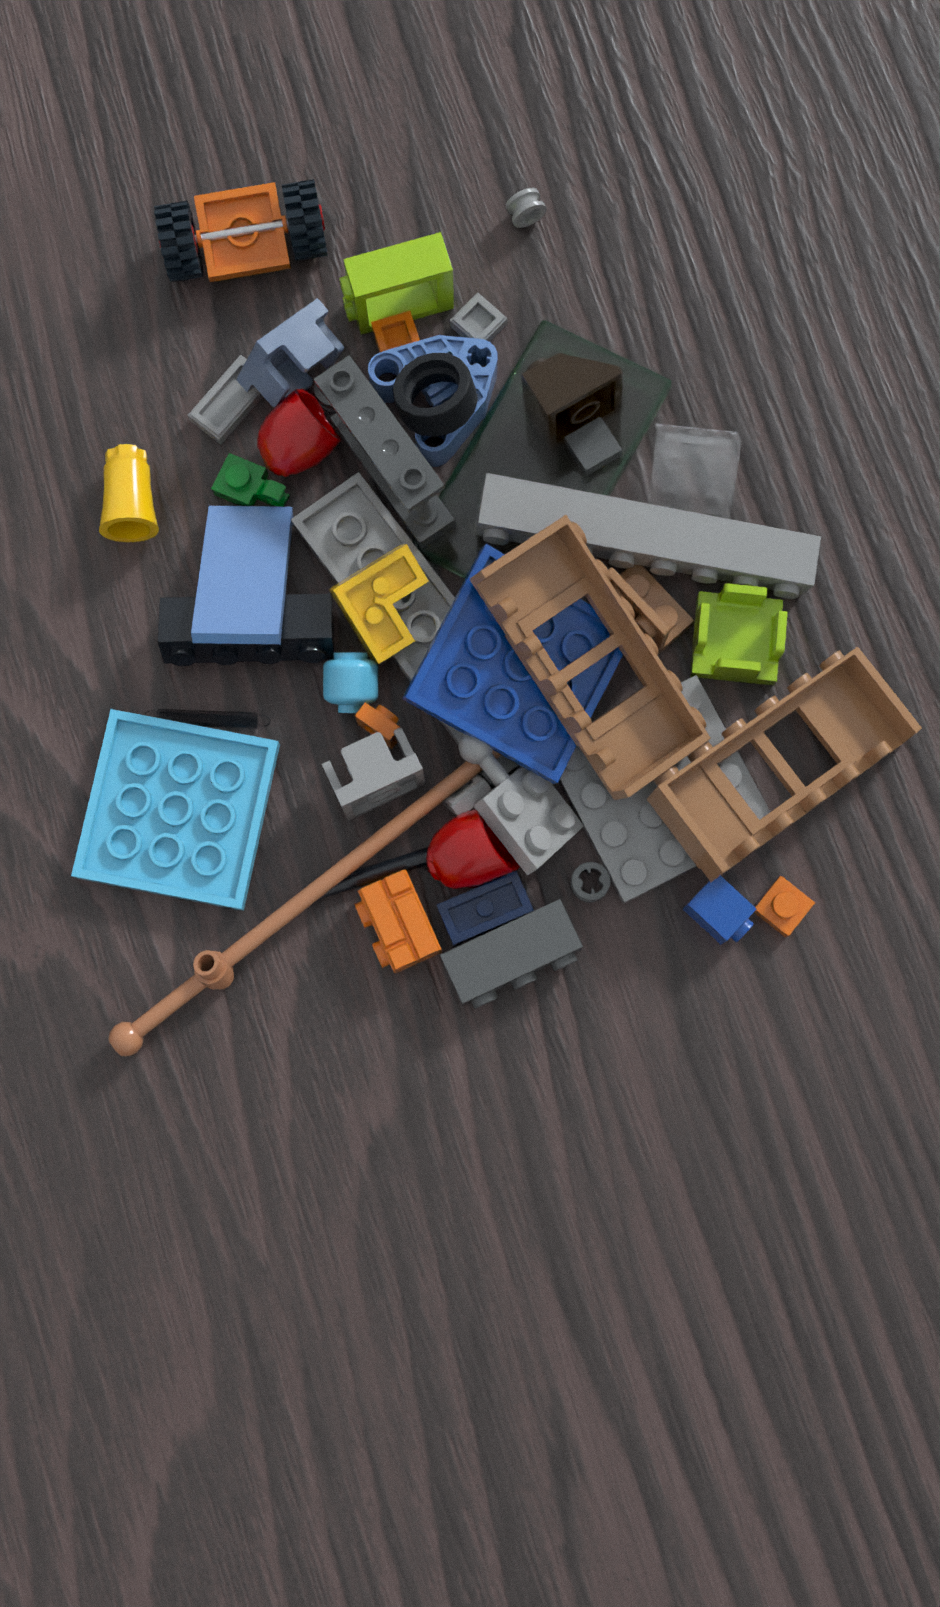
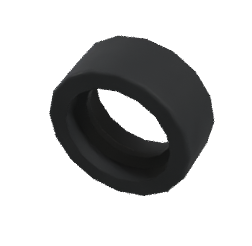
M430 353L417 357L404 366L397 375L393 386L394 401L403 422L411 431L422 436L439 437L453 433L470 419L475 412L478 401L476 388L468 367L460 358L449 353ZM453 382L458 385V389L453 396L441 405L431 408H418L412 405L419 392L431 384Z

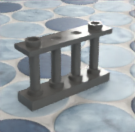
M350 355L315 377V384L336 411V414L330 417L332 425L421 549L457 526L455 519L437 496L438 493L446 489L444 483Z

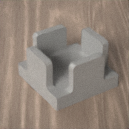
M402 727L394 730L395 740L404 756L399 761L393 759L380 732H376L342 748L341 754L353 780L343 787L330 760L322 764L348 821L425 786L423 768L416 753L413 752Z

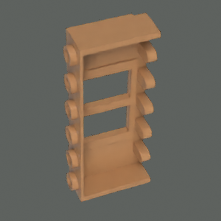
M564 515L479 571L469 580L506 634L507 641L576 746L580 747L614 800L629 798L711 738L705 730L706 722L702 714L696 708L690 707L681 693L683 687L680 680L672 671L665 668L657 656L659 655V650L656 643L648 634L643 633L635 622V613L632 606L624 597L617 594L610 583L611 576L607 567L599 559H595L586 546L587 539L583 530L577 523L571 522L567 515ZM585 596L611 636L558 671L533 630ZM619 647L644 687L592 722L567 682Z
M856 647L845 656L840 650L835 652L819 665L822 672L811 678L808 673H805L787 687L790 694L779 701L775 695L754 710L757 717L746 724L742 718L721 733L724 737L723 741L714 747L709 741L688 756V759L691 761L690 764L680 771L674 765L654 780L657 787L647 798L648 802L710 882H713L922 729L859 647ZM795 710L837 763V765L806 787L764 734L766 730ZM749 742L755 747L792 796L760 820L718 766L719 763Z

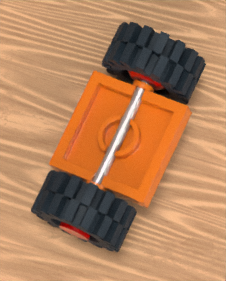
M314 179L282 184L287 219L285 215L281 216L275 182L194 196L200 230L195 228L188 200L154 206L160 249L170 283L203 277V265L199 248L204 250L210 282L291 269L285 239L288 228L295 261L328 256L324 236V219L321 205L318 203Z

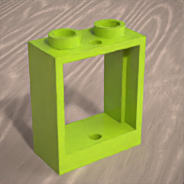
M441 232L343 259L346 276L339 278L344 296L342 300L348 321H357L361 335L373 332L371 322L409 310L413 320L454 309L453 268Z

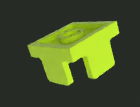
M724 584L720 593L699 591L696 601L690 677L697 675L698 678L775 685L777 682L778 662L785 650L787 611H782L783 600L766 598L767 588L758 586Z

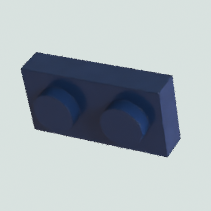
M517 871L436 905L453 946L534 911Z

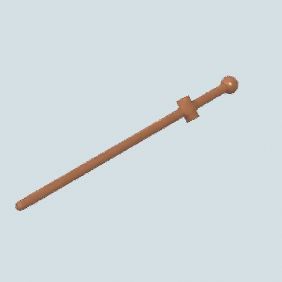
M493 750L492 754L496 759L502 756ZM466 761L222 953L210 950L200 952L194 959L193 967L195 974L133 1023L121 1022L112 1028L108 1040L115 1051L121 1056L136 1054L141 1049L143 1037L203 989L207 987L213 990H221L229 987L234 979L233 966L474 778L483 769L479 764H471Z

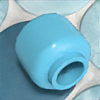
M333 652V659L326 661L323 665L324 699L330 704H338V713H357L365 702L367 704L375 702L378 699V664L368 659L367 652Z

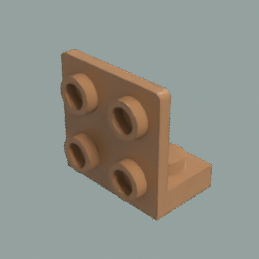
M634 564V567L627 568L620 575L613 567L608 569L611 576L610 583L617 594L624 597L630 603L635 613V622L643 633L648 634L654 640L659 654L693 625L694 620L643 566Z

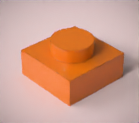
M410 310L371 322L379 352L420 340Z
M365 702L355 715L358 726L371 735L380 732L387 746L392 749L397 743L394 730L400 728L396 724L399 721L398 717L382 705H378L374 709Z
M780 875L756 904L754 913L786 938L793 932L815 902Z

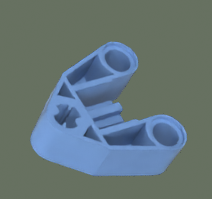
M437 335L379 352L371 358L368 364L369 382L384 403L395 402L393 396L395 379L390 382H383L378 377L384 373H393L397 376L405 365L417 357L430 353H449L460 358L468 367L476 388L478 401L475 412L466 424L453 433L439 436L444 440V443L438 447H430L424 443L431 436H422L415 433L416 447L431 467H439L446 464L486 416L497 379L498 361L495 346L487 340ZM438 382L427 386L421 391L426 396L428 404L435 407L449 400L457 391L458 385L453 382Z

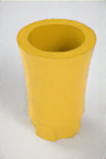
M120 444L115 448L107 449L105 453L106 464L103 467L104 492L99 526L100 534L107 539L118 542H139L155 537L159 532V527L153 506L150 467L147 464L146 451L131 444Z

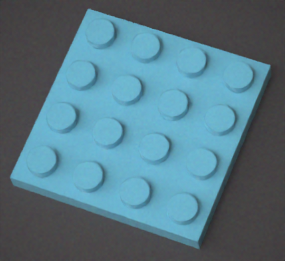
M110 709L71 876L77 879L244 911L280 748L279 741Z

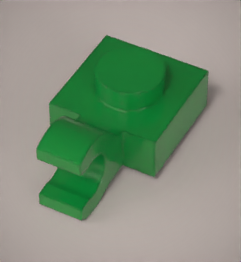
M231 453L228 454L211 488L215 496L240 506H254L256 500H259L270 506L285 507L290 497L289 494L285 493L286 486L273 480H266L269 473L265 467Z

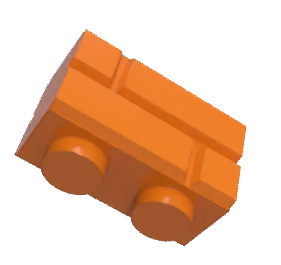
M406 869L358 890L362 901L354 905L364 928L373 925L379 941L373 943L372 946L382 968L391 965L393 972L398 973L442 953L440 944Z

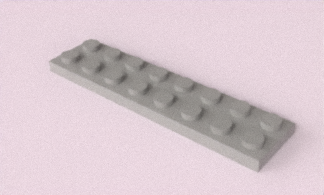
M358 472L293 517L291 523L336 584L395 547L402 544L408 545L429 582L393 604L415 642L391 657L411 682L455 597ZM440 721L459 746L463 733ZM503 755L497 759L509 775L520 767L519 764ZM482 770L479 774L491 788L494 787L493 782Z

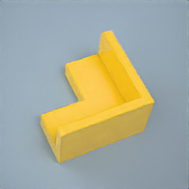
M402 544L328 590L332 593V597L371 660L380 664L415 642L393 604L423 586L429 580L408 545Z

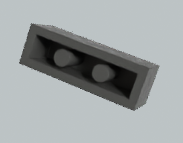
M558 899L440 955V958L462 1005L472 1003L474 1009H477L496 1000L498 996L495 991L504 986L512 984L513 989L517 990L538 980L535 972L551 965L555 972L578 961L575 953L581 951L583 945L561 900Z

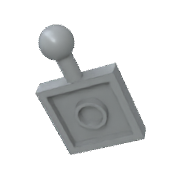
M462 735L458 746L461 757L468 763L479 764L496 786L473 806L526 875H529L543 865L584 825L551 782L522 766L509 775L492 754L493 749L474 737Z

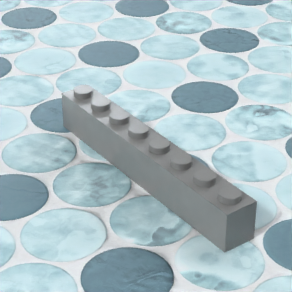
M486 473L481 485L474 534L483 536V540L491 544L505 545L508 544V541L523 543L564 515H567L571 522L577 523L583 530L587 539L586 546L593 557L609 559L608 563L615 567L632 568L635 564L650 567V571L657 575L672 576L676 572L692 575V580L700 583H716L717 580L738 585L766 587L769 590H774L773 594L775 596L786 599H795L799 595L802 596L815 584L821 536Z

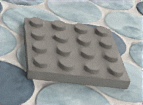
M697 675L681 682L683 687L681 693L690 707L696 708L702 714L706 722L705 730L711 738L708 741L714 747L724 740L721 733L726 729ZM576 746L559 779V783L577 817L583 823V829L602 865L608 871L610 880L621 902L624 904L696 868V864L647 800L657 787L654 780L629 798L614 800L580 747ZM738 751L718 764L719 768L759 820L770 813ZM686 756L676 763L675 766L680 771L690 764L691 761Z

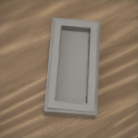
M242 355L235 360L188 414V418L193 424L220 445L263 398V395L256 387L246 392L236 380L247 360Z

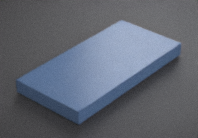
M208 507L191 629L193 643L281 644L292 535V507Z

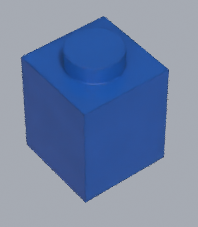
M719 876L713 882L708 881L683 910L721 945L729 938L738 942L754 925L749 917L756 908L722 876Z

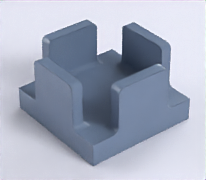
M318 298L257 340L236 379L246 392L256 387L273 408L295 389L308 390L313 384V379L308 375L307 371L318 363H321L326 369L330 368L344 350L343 344L324 323V318L329 311Z

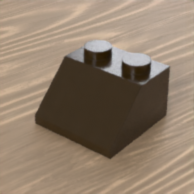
M557 353L548 359L540 358L534 361L521 374L525 413L550 451L563 444L565 436L601 416L604 421L622 410L623 371L618 365Z

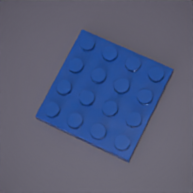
M485 544L475 559L402 699L461 733L484 742L495 752L532 771L552 784L558 783L576 748V744L507 641L506 634L469 580L479 571L505 555ZM582 599L577 600L533 630L558 671L611 636L593 607ZM619 647L567 682L590 718L623 656Z

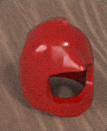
M295 389L281 400L263 421L258 433L257 447L265 466L273 474L287 477L317 466L330 455L341 440L335 429L326 419L323 408L317 399L303 389Z
M476 809L459 814L434 833L426 857L428 871L434 880H439L444 886L453 889L466 887L474 889L494 878L507 875L520 867Z

